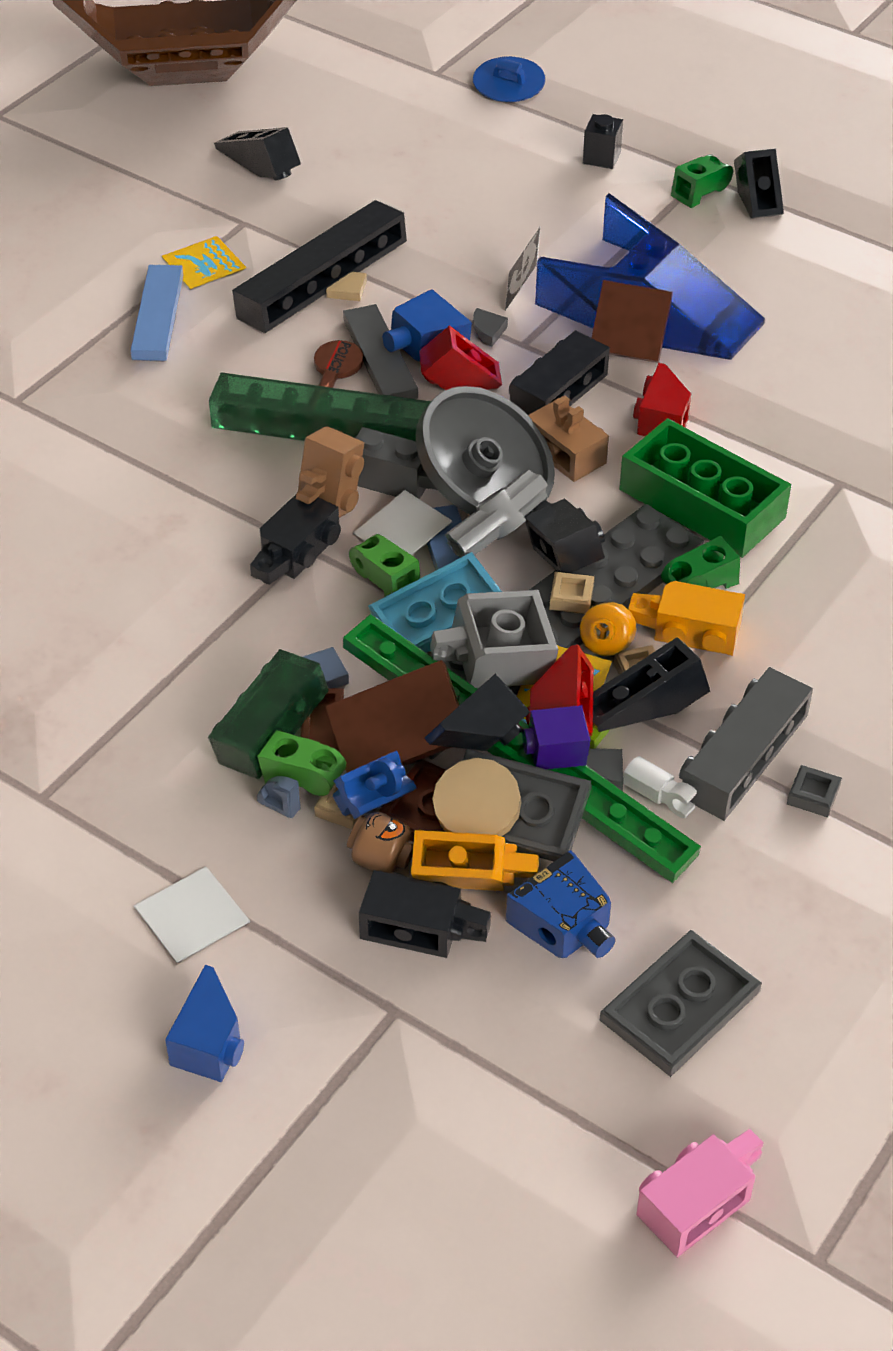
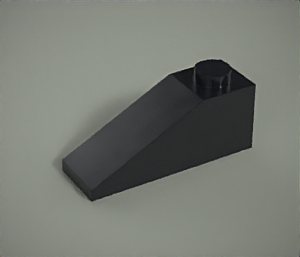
M288 127L238 131L214 143L218 151L259 177H273L274 180H280L292 174L291 169L301 165Z
M676 637L593 692V726L599 732L677 714L710 692L701 659L684 642Z

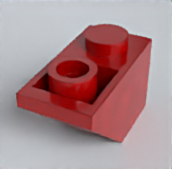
M658 363L653 376L648 375L646 377L643 388L644 397H638L635 403L633 419L638 420L637 435H648L667 418L685 428L688 424L691 392L666 364Z

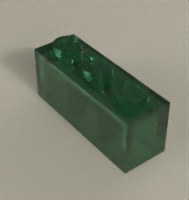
M279 649L269 663L263 666L260 674L246 691L240 694L233 707L214 726L208 736L218 763L260 779L262 771L257 756L275 731L278 730L294 735L328 693L329 689L320 663ZM278 749L275 752L276 756L279 755Z

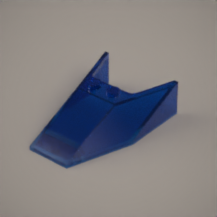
M610 193L605 196L602 240L630 251L621 261L613 267H601L547 257H540L537 260L535 305L591 328H594L603 280L671 291L673 297L662 348L732 360L765 324V318L681 244Z

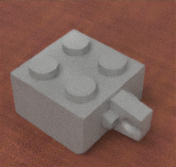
M539 590L467 593L457 601L452 628L433 631L430 643L433 660L462 662L467 682L475 688H480L495 673L507 686L534 685L555 663L559 650Z

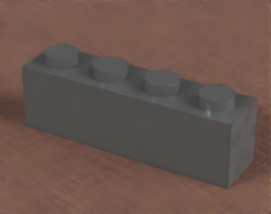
M771 667L764 672L759 680L752 679L745 690L741 702L738 705L732 704L728 708L722 725L718 730H710L702 743L699 753L695 757L689 756L682 765L679 778L682 779V782L691 785L697 790V794L690 802L725 821L808 716L813 688Z

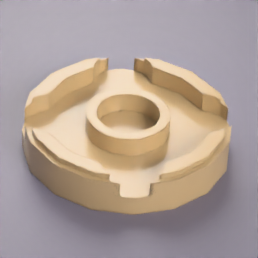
M482 758L459 761L445 770L436 783L432 799L436 818L445 832L491 834L501 837L510 831L519 818L522 803L517 780L508 768L494 760Z

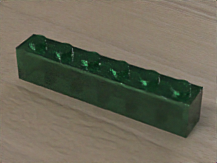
M221 372L209 398L211 428L305 441V437L326 426L353 438H356L362 427L416 442L418 420L431 401Z

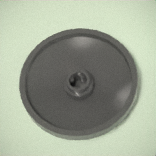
M462 386L440 393L422 412L416 428V446L419 459L433 485L453 505L471 515L477 511L475 507L496 491L505 488L517 476L528 470L541 475L548 485L546 488L547 497L543 501L547 500L552 491L555 477L554 462L550 448L532 419L510 400L483 388Z

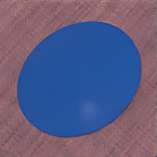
M511 56L498 57L484 62L475 70L473 84L477 91L487 98L501 102H517L529 99L543 89L545 73L540 66L528 59Z

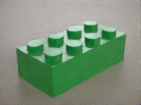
M667 418L622 455L619 490L644 504H648L660 513L710 541L722 536L739 557L743 558L786 518L792 484Z

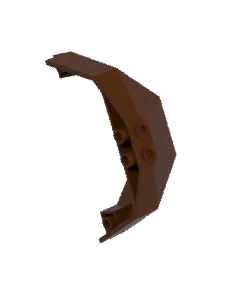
M53 0V4L127 70L150 86L227 81L271 34L297 0H191L186 3L164 1L153 5L121 7L97 4L93 0Z

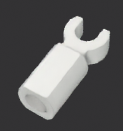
M638 756L625 769L624 785L657 804L665 803L675 815L686 818L695 809V804L690 802V800L697 794V790L687 783L675 782L673 775Z

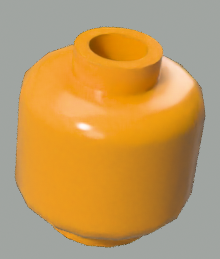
M615 602L601 603L590 608L582 617L579 627L580 637L585 647L594 654L601 656L615 655L627 649L634 641L637 631L636 621L631 611L622 604Z

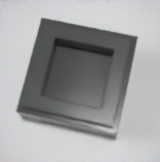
M801 765L789 792L787 805L828 817L839 791L842 777Z

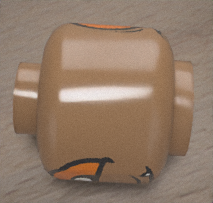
M373 812L368 817L360 816L348 838L347 848L352 849L351 857L354 863L372 872L377 870L394 873L397 867L405 870L413 855V844L409 843L411 830L407 824L382 812Z

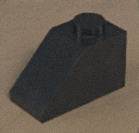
M776 148L744 152L734 159L738 194L750 218L783 215L784 209Z
M495 673L425 736L424 739L429 745L487 751L498 741L505 747L523 731V728L518 723L530 711Z

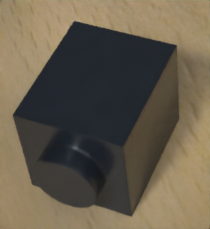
M592 114L584 131L583 164L614 169L621 153L623 119L613 118L607 114Z

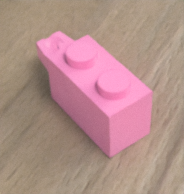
M749 1129L728 1144L722 1139L719 1140L714 1134L700 1145L697 1142L691 1143L678 1155L675 1164L663 1173L660 1170L654 1171L642 1182L639 1187L636 1215L678 1258L750 1201L755 1175L752 1173L753 1170L750 1166L761 1157V1148L764 1142Z

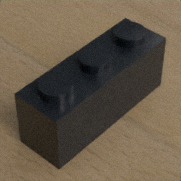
M575 330L564 340H560L542 358H538L525 372L516 376L511 381L508 390L510 401L527 415L564 395L570 399L569 406L573 405L608 375L610 347Z

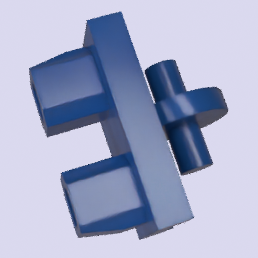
M396 750L335 779L334 783L338 790L333 793V798L342 815L348 816L352 814L353 818L356 819L411 793L417 787L414 781L406 775V770L401 765V759Z

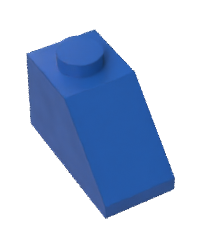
M205 965L165 1042L170 1066L222 1083L229 1067H236L239 1063L244 1049V1040L240 1039L238 1018L214 967Z

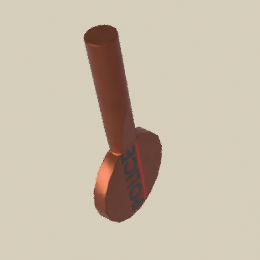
M335 340L323 344L316 350L314 365L316 370L323 376L303 416L304 420L317 422L336 380L350 377L361 369L363 353L356 344Z

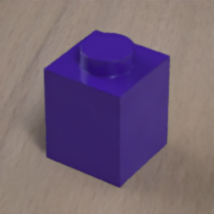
M582 705L531 710L529 728L523 729L522 741L525 754H532L535 767L556 769L586 765L591 740Z

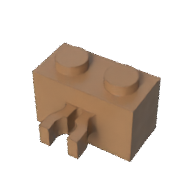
M564 395L528 416L547 441L553 457L554 467L575 482L607 464L609 435L602 428L597 427L583 416L584 409L580 406L576 408L569 406L570 399Z
M328 426L305 437L296 499L310 504L319 497L339 507V518L351 512L359 499L357 486L359 475L364 467L362 455L365 442Z

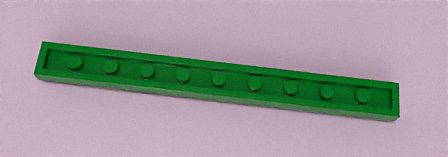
M371 614L343 637V648L387 680H392L437 662V660H433V657ZM447 668L459 705H461L477 688ZM522 720L518 723L523 729L529 728V725ZM522 732L505 747L498 741L487 750L493 756L534 766L532 754H525ZM588 766L547 769L591 781L592 788L582 819L672 884L699 856L701 849L699 844Z

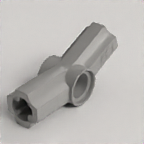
M530 470L520 474L508 486L484 499L475 507L477 511L445 534L448 541L447 544L461 558L470 552L476 555L495 539L499 540L521 526L526 521L524 516L547 497L546 488L548 485L541 475L535 474Z

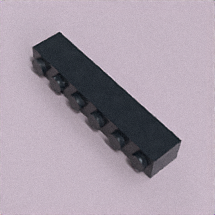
M374 200L232 290L236 318L264 333L273 329L325 295L329 286L351 272L362 271L405 243L407 237L404 212Z

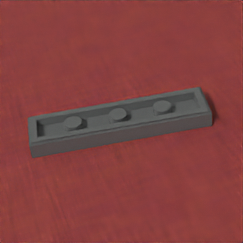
M373 304L344 310V323L354 343L363 353V362L383 404L390 405L417 399L418 387L400 351L389 352L383 344V333L389 331L377 305Z

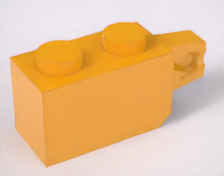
M673 581L665 585L662 595L633 593L628 610L631 611L637 624L655 629L654 640L669 643L678 637L688 647L733 656L742 621L745 594Z
M415 830L411 876L414 879L428 882H443L449 886L461 889L504 891V886H514L515 878H531L539 871V856L516 853L517 845L506 843L505 837L498 835Z

